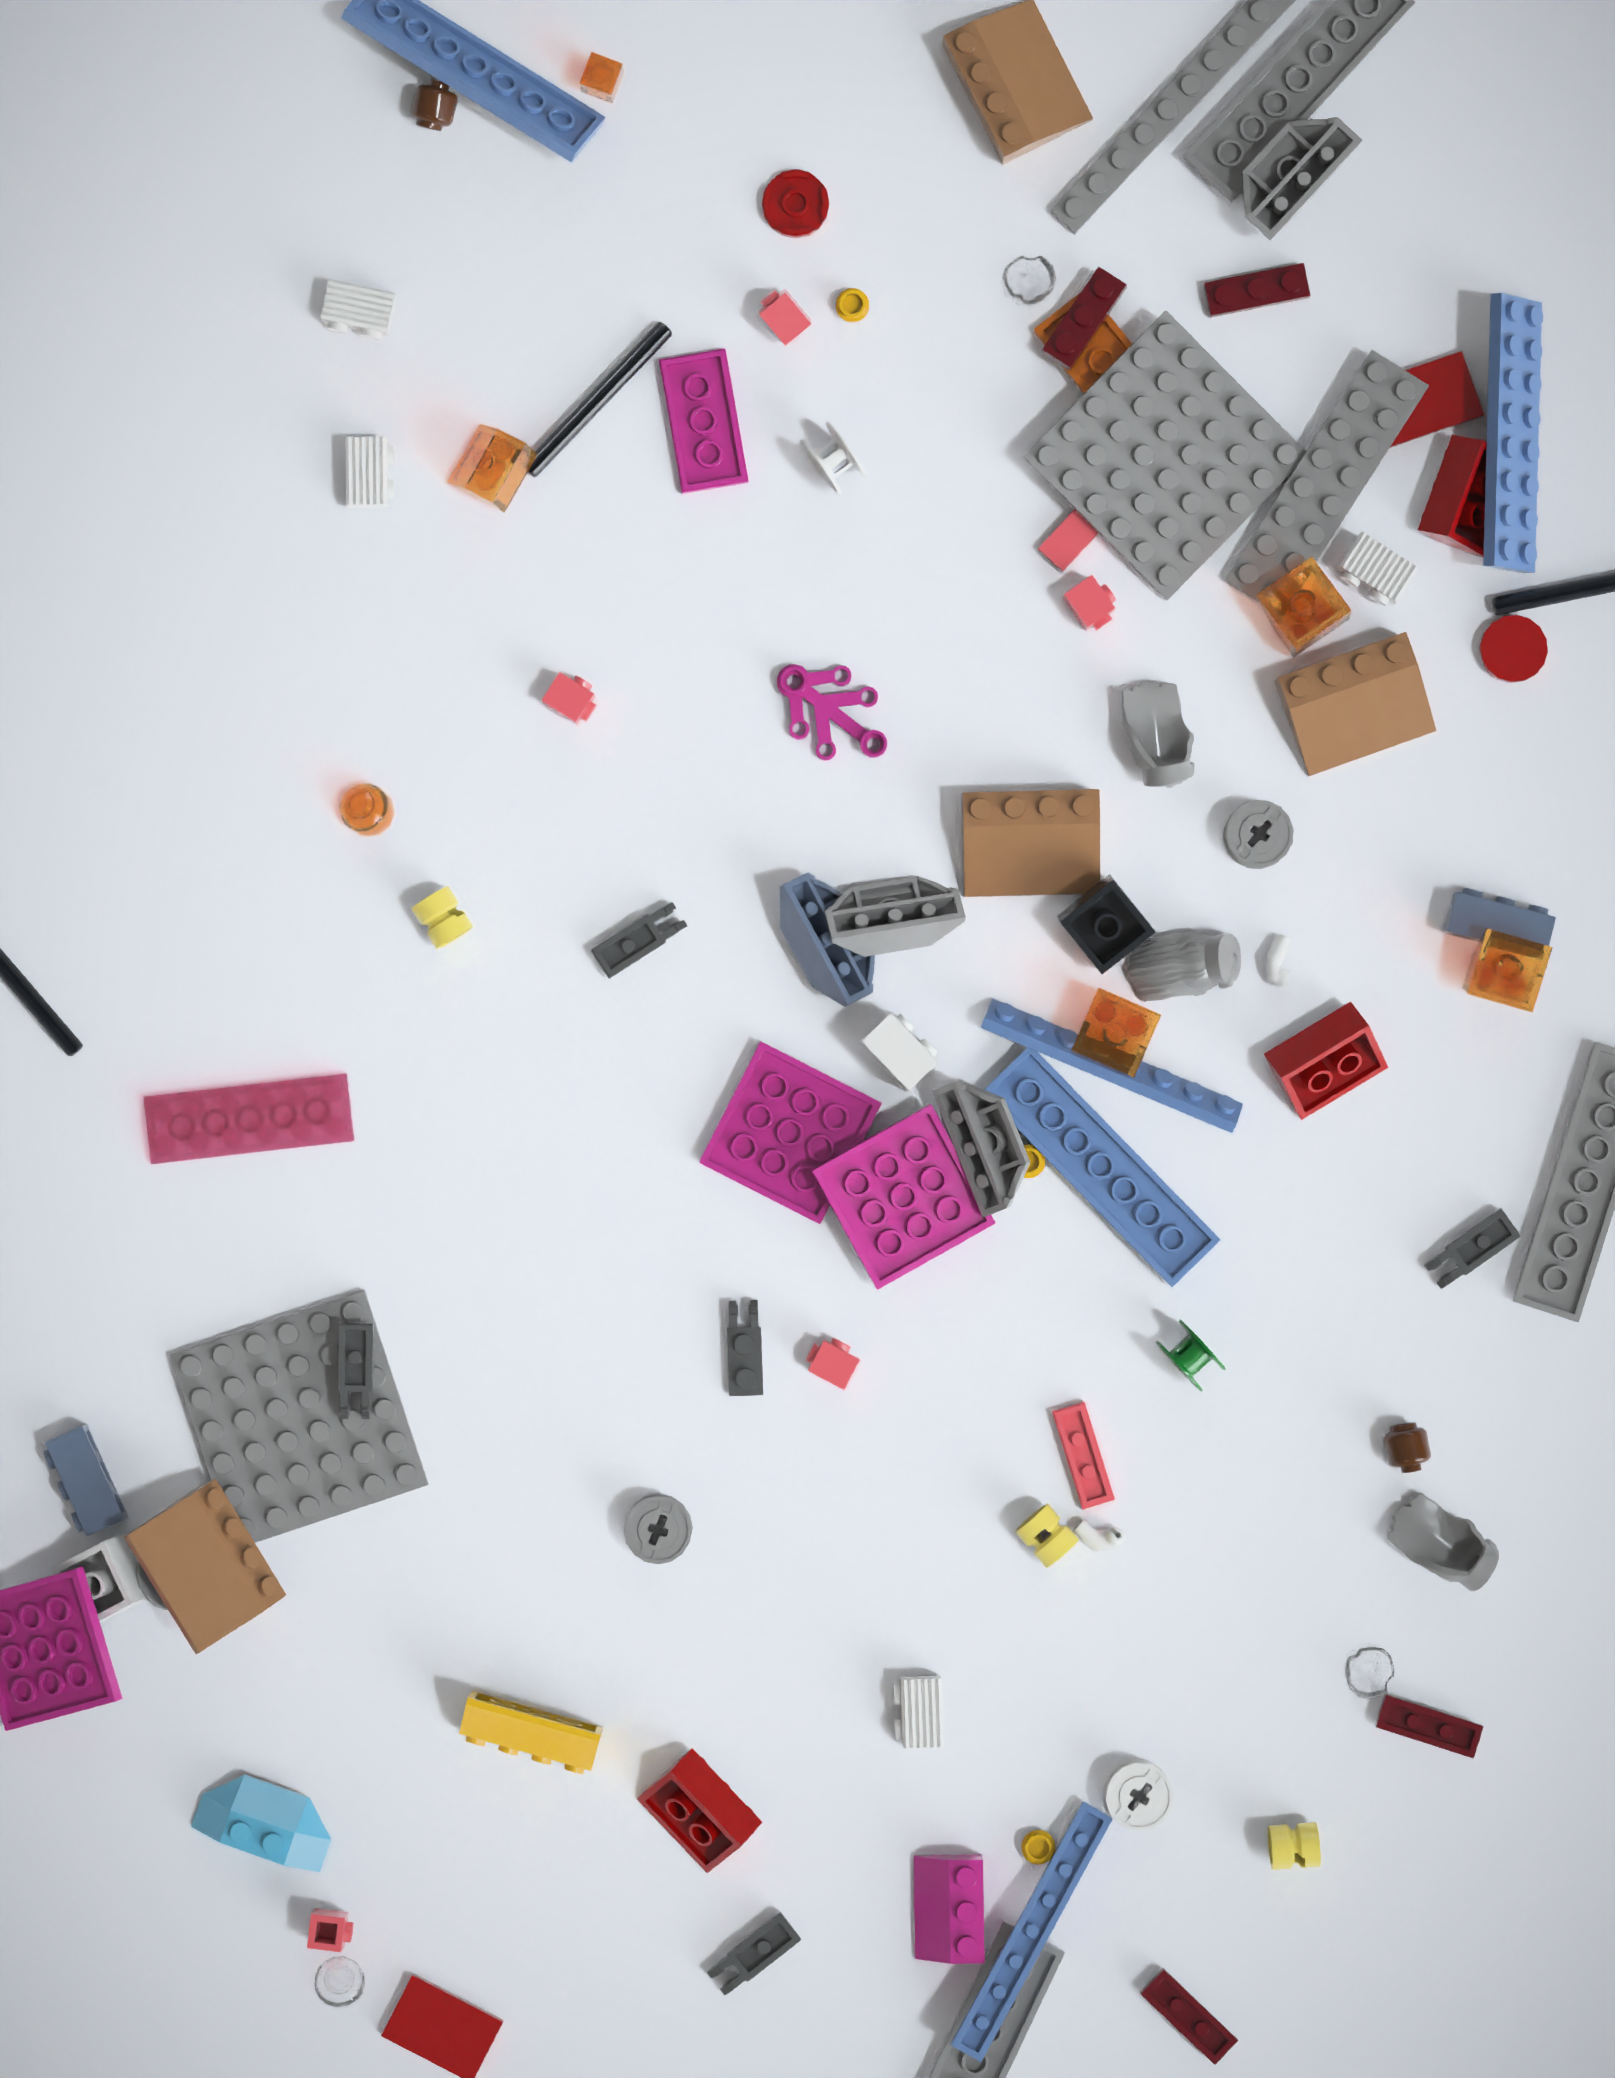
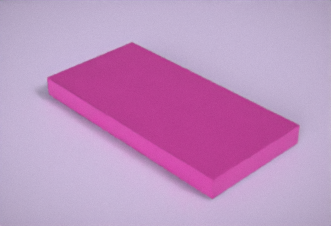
M726 348L660 359L659 364L682 495L749 483Z

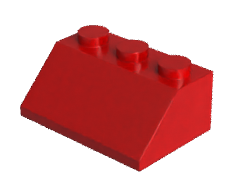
M1451 435L1417 530L1437 542L1483 558L1487 442L1480 439Z
M1351 1001L1264 1053L1274 1077L1301 1120L1389 1068L1369 1024Z
M693 1748L675 1761L637 1798L706 1873L710 1872L738 1850L763 1823L753 1810L738 1797L730 1786L719 1777L705 1759Z

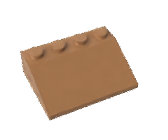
M1027 0L981 17L943 35L942 46L1002 165L1094 119L1034 0Z
M1407 632L1282 675L1274 681L1308 777L1437 731L1419 665Z
M1100 789L962 793L964 897L1085 894L1100 882Z
M216 1478L192 1490L124 1536V1539L195 1655L252 1620L287 1595Z

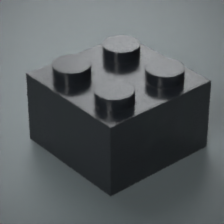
M1111 874L1107 875L1057 915L1061 925L1102 975L1156 932Z

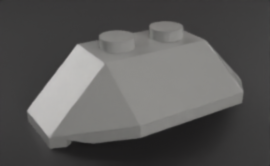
M1339 117L1287 122L1242 171L1245 218L1271 241L1336 173L1363 139Z
M919 876L851 886L836 900L832 907L830 906L825 911L831 942L864 957L932 946L966 921L958 889L952 887L948 889L937 882Z
M960 1079L932 1090L982 1217L1011 1207L1028 1169L1030 1160L1005 1098Z

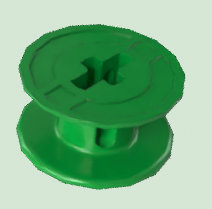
M1180 1319L1179 1323L1188 1335L1169 1352L1159 1341L1155 1343L1183 1375L1202 1392L1203 1389L1193 1376L1211 1360L1222 1370L1225 1371L1226 1368L1203 1341Z

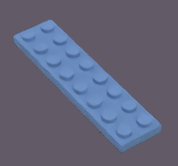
M352 0L344 9L341 19L571 163L604 123L605 116L420 0Z
M1493 293L1490 298L1483 566L1524 574L1535 573V561L1537 558L1536 527L1538 524L1537 493L1539 490L1538 459L1540 455L1538 443L1539 424L1541 421L1539 406L1542 386L1540 379L1542 356L1541 331L1543 322L1542 302L1506 293Z
M1027 1047L984 1089L1005 1098L1017 1130L1171 1287H1174L1221 1241L1037 1051Z

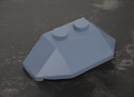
M807 872L780 886V929L811 986L846 1007L873 993L874 984H872L875 955L864 957L831 942L825 911L830 906L832 907L842 893L828 884L815 879L814 875Z

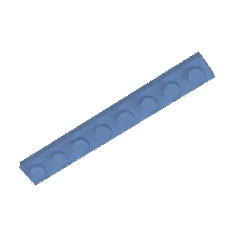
M993 998L990 1002L980 1028L1233 1133L1238 1123L1243 1103L1227 1095H1222L1205 1088L1196 1082H1191L1174 1075L1165 1069H1160L1143 1062L1134 1056L1112 1049L1103 1043L1081 1036L1070 1029L1062 1028L1039 1016L1024 1012L1008 1003H1003Z
M1084 1801L1081 1802L951 2041V2046L982 2062L1112 1822V1817Z

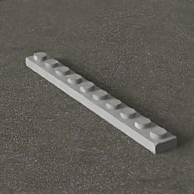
M1248 0L1051 209V213L1076 235L1296 0Z

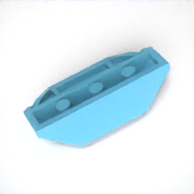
M246 1774L203 1793L191 1825L192 1828L221 1844L284 1866L316 1872L321 1871L332 1840L310 1797Z

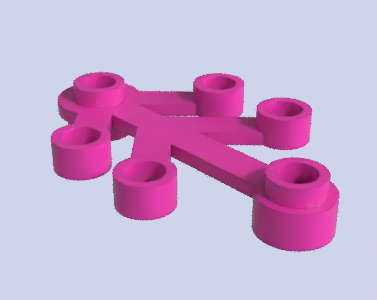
M787 665L781 669L777 676V687L784 696L789 698L792 720L789 732L794 739H805L810 730L809 724L804 720L803 697L814 706L818 736L816 755L819 759L829 761L836 754V746L831 739L829 719L859 741L861 751L867 757L878 758L885 753L887 738L882 732L878 730L867 731L838 708L861 705L865 708L873 707L878 701V693L873 687L867 686L860 691L822 695L811 686L834 683L838 687L847 686L852 677L850 669L840 665L833 670L808 673L800 665ZM844 670L847 672L848 678L845 682H838L835 679L837 671ZM790 676H797L800 679L798 687L791 688L788 686L787 680ZM865 691H871L875 699L871 703H865L861 698L862 694ZM802 723L806 727L803 735L799 736L793 732L795 724ZM870 739H877L880 742V748L876 751H871L867 747V742ZM828 744L832 747L833 752L830 756L826 757L820 754L819 749L822 745Z

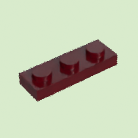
M1304 263L1205 282L1203 285L1210 318L1308 299L1311 296Z
M1098 266L1043 347L1042 353L1071 371L1127 289V284Z
M1384 1694L1374 1725L1376 1728L1473 1759L1484 1728L1482 1724L1388 1694Z
M1162 1968L1140 1991V1994L1214 2065L1239 2041L1165 1968Z

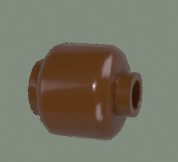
M430 79L429 85L421 84L416 87L410 108L411 116L416 119L415 125L441 132L443 127H449L453 123L458 97L455 93L449 91L450 86L442 81Z
M1416 1422L1390 1426V1432L1386 1433L1383 1437L1388 1464L1391 1467H1401L1402 1473L1422 1470L1421 1463L1427 1462L1431 1458L1427 1431L1422 1427H1417Z

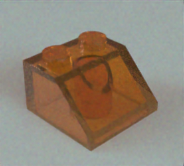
M479 424L447 483L505 513L538 454L525 442L498 428Z
M1312 556L1256 595L1273 630L1293 658L1349 620L1352 612Z
M1486 928L1472 955L1462 989L1469 995L1533 1013L1553 947Z
M1098 988L1088 1007L1071 1051L1134 1078L1161 1014Z

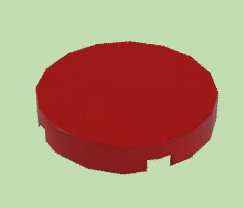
M798 169L783 171L775 176L765 188L762 199L764 218L769 226L780 235L795 239L810 236L819 230L827 219L830 204L827 189L823 183L810 172Z
M1520 615L1503 616L1492 622L1482 634L1479 645L1483 666L1494 678L1507 683L1524 682L1535 676L1545 664L1548 654L1547 638L1541 627L1530 618Z

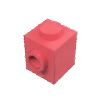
M786 288L780 293L776 289L773 290L760 302L763 307L759 309V315L785 346L811 325L810 317Z
M1093 575L1063 595V600L1085 631L1092 626L1097 631L1113 620L1110 614L1115 610V606L1112 603L1116 601V598L1106 584L1100 586Z
M561 672L558 673L541 700L544 705L576 725L579 724L581 719L587 722L597 706L593 702L595 694L590 691L592 688L590 683L577 675L572 680Z
M833 1337L830 1343L823 1340L821 1346L814 1343L805 1361L811 1364L808 1368L809 1372L845 1390L860 1359L848 1353L851 1346Z
M315 1908L311 1913L307 1948L341 1952L345 1947V1942L351 1943L354 1922H348L349 1912Z

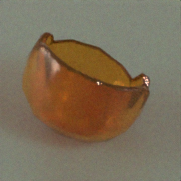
M371 783L353 785L344 792L339 803V813L344 824L352 831L365 837L380 835L390 827L395 815L391 797L383 789Z

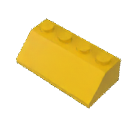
M472 1690L467 1698L459 1734L466 1736V1742L475 1745L485 1746L487 1741L499 1745L498 1750L511 1755H518L519 1751L532 1754L531 1760L550 1765L551 1761L554 1760L565 1763V1770L583 1774L585 1769L592 1770L604 1727Z

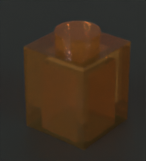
M591 52L579 82L581 92L613 104L625 73L623 63Z

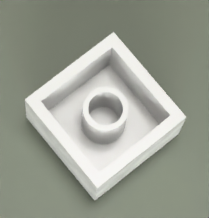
M890 1013L861 1041V1044L908 1092L939 1063L934 1058L938 1051L925 1038L919 1042L911 1034L914 1026L901 1013L897 1017Z
M125 1534L105 1540L51 1568L54 1575L79 1567L84 1568L100 1623L146 1600L137 1582L136 1569L138 1562L124 1539Z

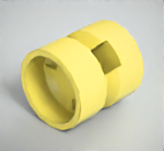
M449 886L431 894L411 908L420 924L429 927L426 934L436 950L448 945L473 928L465 912L456 909L458 901Z
M1048 1503L1035 1511L1015 1530V1533L1027 1546L1035 1547L1034 1555L1046 1568L1058 1561L1079 1541V1538L1067 1525L1059 1524L1060 1517ZM1044 1529L1050 1532L1045 1538L1040 1533Z
M1317 1822L1297 1823L1294 1829H1291L1288 1824L1268 1825V1849L1272 1870L1291 1869L1294 1863H1297L1301 1868L1320 1867L1321 1851Z

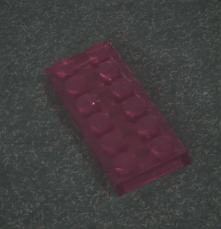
M347 1073L143 1097L151 1165L355 1141Z

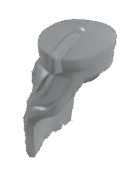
M1157 681L1141 682L1138 686L1134 685L1130 689L1124 688L1121 691L1122 720L1128 735L1129 744L1131 745L1133 759L1136 765L1142 769L1144 786H1166L1167 788H1172L1192 777L1195 773V764L1190 762L1194 734L1184 723L1177 684L1169 682L1158 684Z
M1184 931L1176 934L1162 935L1145 940L1131 952L1127 973L1131 984L1135 985L1137 996L1143 1002L1164 1000L1177 996H1199L1217 985L1220 989L1233 985L1241 969L1240 945L1236 937L1231 933L1213 935L1207 932Z
M1417 1493L1410 1498L1408 1504H1403L1392 1517L1394 1523L1390 1526L1391 1531L1387 1533V1539L1411 1561L1421 1565L1448 1582H1459L1469 1591L1474 1592L1481 1589L1494 1573L1500 1557L1497 1545L1491 1539H1484L1470 1519L1448 1513L1438 1503L1426 1497L1423 1493Z

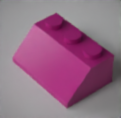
M982 1854L913 1855L915 1959L947 1964L985 1963Z

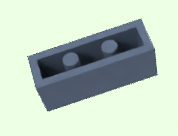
M1463 888L1462 893L1455 892L1452 894L1443 933L1539 958L1547 957L1556 921L1555 916L1548 915V908L1529 904L1528 909L1516 907L1515 900L1496 896L1495 901L1482 898L1483 892L1470 888Z
M87 1424L45 1442L47 1450L43 1451L45 1459L51 1469H57L61 1481L57 1482L58 1488L64 1500L70 1499L75 1512L71 1513L79 1532L84 1530L87 1537L128 1518Z

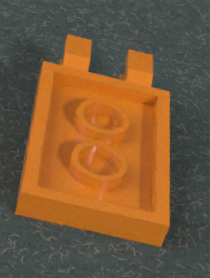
M1079 294L1034 328L1035 335L1044 346ZM1108 315L1072 370L1070 371L1062 365L1060 366L1084 394L1132 343Z

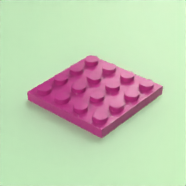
M760 1041L699 1163L821 1224L830 1204L811 1169L863 1141L882 1103Z
M932 1104L920 1108L811 1169L877 1290L996 1224L992 1215L982 1217L955 1147Z
M83 1567L0 1590V1716L5 1731L123 1699Z

